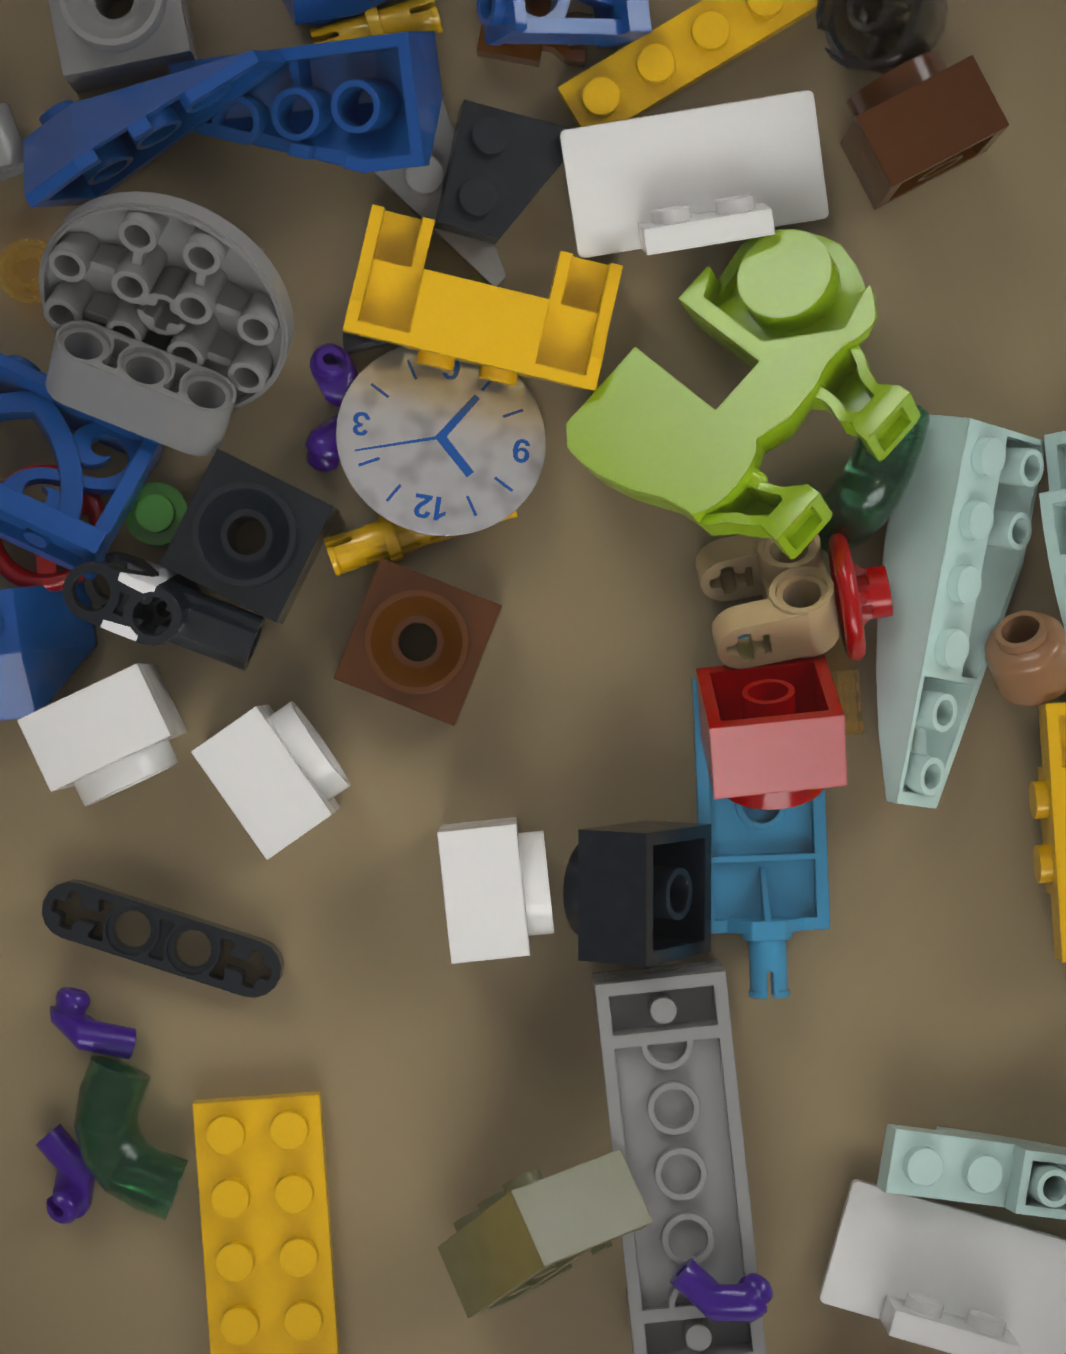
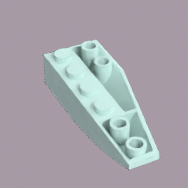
M920 413L921 416L918 422L904 437L885 536L882 565H885L888 575L893 616L877 618L876 684L878 732L886 801L936 809L988 665L985 657L986 640L990 632L1004 619L1023 566L1026 546L1032 534L1031 520L1038 484L1044 471L1045 443L1044 440L972 418Z

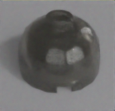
M818 0L815 16L817 28L826 33V40L831 49L825 48L831 59L853 71L883 75L897 66L935 49L945 30L948 3L947 0Z

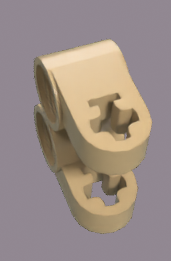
M818 534L797 558L792 560L780 550L772 539L745 535H735L709 542L697 554L695 566L703 593L710 599L733 601L762 594L765 598L727 608L718 614L713 621L712 635L716 652L720 661L726 666L745 669L796 658L815 657L826 653L837 642L839 638V624L834 582L827 573L822 555L821 539ZM731 567V571L721 573V569ZM748 634V637L738 639L739 636Z

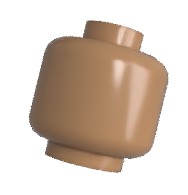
M1034 611L1015 612L1005 617L990 632L985 643V657L995 687L1005 700L1016 705L1033 707L1049 703L1059 698L1066 691V630L1056 618Z

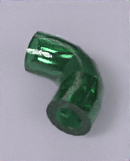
M916 404L921 414L918 422L890 454L880 462L867 451L860 438L857 437L843 471L835 483L821 495L833 513L831 520L818 533L821 539L822 550L828 552V540L836 533L844 535L847 538L850 550H853L868 540L888 520L908 486L923 447L930 422L929 413L923 407Z
M91 1056L79 1087L73 1123L82 1161L104 1191L135 1210L166 1221L189 1160L157 1149L149 1144L140 1133L138 1124L139 1110L151 1077L144 1071L127 1063L103 1056Z

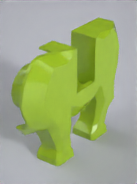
M777 229L775 230V235L751 238L744 242L719 279H717L712 269L707 266L678 298L698 328L752 369L716 410L638 348L634 347L566 423L568 450L591 474L608 487L637 501L681 513L712 536L740 534L772 539L780 550L792 560L797 558L831 520L833 513L820 493L809 484L788 487L769 484L767 476L760 471L764 454L793 437L811 410H826L840 422L847 434L859 437L867 451L880 462L890 454L915 426L921 414L909 391L900 385L878 384L872 375L869 362L860 347L869 336L878 319L876 294L870 285L866 288L856 264L843 246L829 238L807 231Z

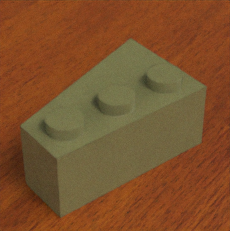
M619 1149L542 1178L539 1169H535L507 1181L502 1185L504 1191L480 1202L477 1205L478 1211L455 1221L453 1224L457 1232L439 1245L438 1250L469 1319L528 1294L572 1269L571 1262L591 1250L592 1255L598 1254L613 1246L611 1240L639 1231L652 1224L653 1219L623 1153Z

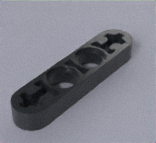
M73 879L60 883L48 892L43 901L42 916L45 925L52 933L63 939L237 995L252 998L266 995L276 987L283 975L284 961L281 952L275 944L264 938L87 881ZM76 892L82 895L80 906L97 913L104 910V900L112 902L114 906L103 923V937L93 934L94 929L99 924L98 921L89 918H79L72 926L64 923L66 913L57 908L58 900L65 901ZM130 910L138 911L149 920L151 933L145 944L129 946L118 937L116 924L120 915ZM196 930L207 936L212 947L211 955L207 962L193 966L186 964L180 959L176 945L178 938L183 932ZM224 939L235 943V946L229 953L231 956L248 959L254 951L263 953V965L271 968V976H260L255 984H250L244 981L246 970L229 963L224 967V976L213 973L214 968L223 956Z

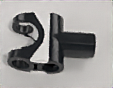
M112 551L106 553L104 562L97 560L83 562L73 568L64 580L63 596L65 604L71 613L80 619L145 645L155 646L169 641L243 671L248 667L255 652L266 619L263 616L202 593L195 582L165 567L123 552ZM87 572L100 574L109 584L110 597L99 589L96 580L97 576L94 581L88 578L83 580L86 594L93 603L101 607L99 609L87 607L80 601L77 595V582ZM165 601L167 603L165 611L171 612L169 616L165 617L162 615L161 612L164 607L158 606L159 602Z

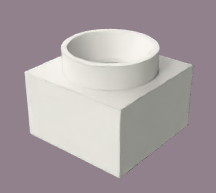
M136 663L17 720L50 791L53 792L75 786L84 807L110 797L178 764L179 761L169 741L187 733L186 727L156 664Z
M292 701L276 712L272 710L270 705L255 706L191 751L266 860L338 811L341 807L334 797L351 786L348 777L327 744L304 713Z
M517 817L443 824L440 826L437 837L451 964L530 956L529 936L554 933L544 831L518 833Z

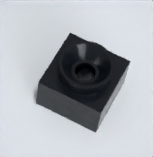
M217 448L160 565L276 623L283 624L324 543L323 538L327 537L339 510ZM248 521H260L266 531L265 543L258 552L251 555H243L236 545L237 531Z
M638 821L578 829V845L573 850L567 863L563 883V902L566 917L572 930L578 935V961L647 967L711 952L712 824Z

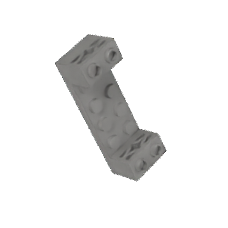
M717 959L592 973L612 1152L621 1149L653 1219V1223L643 1229L621 1236L633 1354H767L763 1316L754 1322H715L707 1318L670 1283L675 1272L690 1258H693L719 1284H738L742 1277L750 1273L758 1274L726 971Z

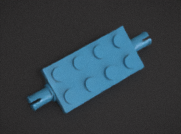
M746 634V635H741V636L738 637V639L746 638V637H748V634ZM691 678L697 823L712 824L711 934H741L742 940L748 941L750 978L748 994L750 998L768 999V972H770L771 995H774V998H786L790 996V989H788L787 940L793 938V932L830 929L825 788L820 795L805 804L777 810L749 808L739 805L728 798L714 799L700 737L696 678Z

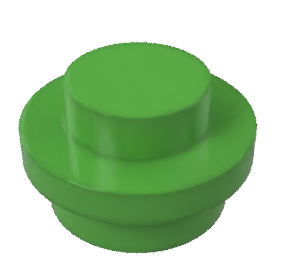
M162 482L147 483L142 488L125 522L130 533L137 540L152 546L170 544L188 508V504L184 496L173 486Z

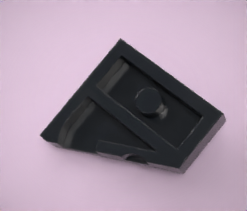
M464 100L459 108L434 228L496 244L562 164L560 132L570 128Z

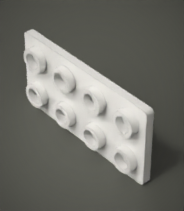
M809 90L564 129L560 132V143L576 248L581 258L642 249L646 255H653L775 235L774 227L825 219L829 215L815 98L813 92Z
M860 1179L852 1180L819 1291V1298L824 1304L880 1319L889 1336L951 1354H1066L1065 1238L923 1197L885 1193L876 1187L877 1184Z

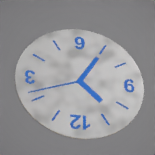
M404 346L378 357L350 385L341 403L336 427V442L341 465L350 484L363 501L376 513L400 527L436 536H458L478 532L499 523L515 512L533 491L543 468L546 451V436L542 415L532 393L519 377H517L516 386L478 378L481 366L457 360L455 361L453 371L416 363L418 351L407 349Z

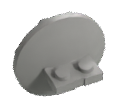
M131 191L104 195L80 205L68 214L59 224L42 255L39 268L40 298L43 305V315L55 334L67 322L84 320L96 323L216 371L227 377L235 387L237 394L233 410L243 407L262 396L276 381L289 356L294 336L292 305L279 273L265 255V249L258 247L232 223L200 205L181 198L153 192Z

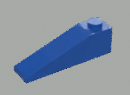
M406 31L265 50L280 52L286 64L192 132L243 145H255L288 153L287 155L302 159H314L340 165L345 169L362 173L428 166L430 164L443 98L435 31ZM233 55L168 63L169 74Z
M250 50L75 103L72 100H67L54 105L40 116L39 121L42 126L23 139L24 197L30 207L35 208L82 205L92 199L107 195L286 64L280 52Z

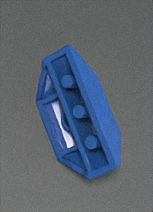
M78 583L76 588L78 598L84 605L93 608L92 601L85 592L84 583ZM44 586L0 590V721L20 719L46 707L71 678L84 659H87L98 645L95 625L71 613L65 604L63 590L49 591Z

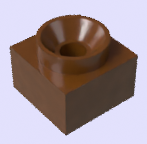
M934 50L915 57L881 75L847 100L846 103L854 116V120L842 138L840 145L873 208L876 210L986 152L1007 129L1009 123L973 55L947 68L940 52Z
M381 558L334 679L455 726L499 618L502 605ZM416 624L428 625L433 629L437 637L435 652L424 661L410 659L402 648L404 633L408 628Z

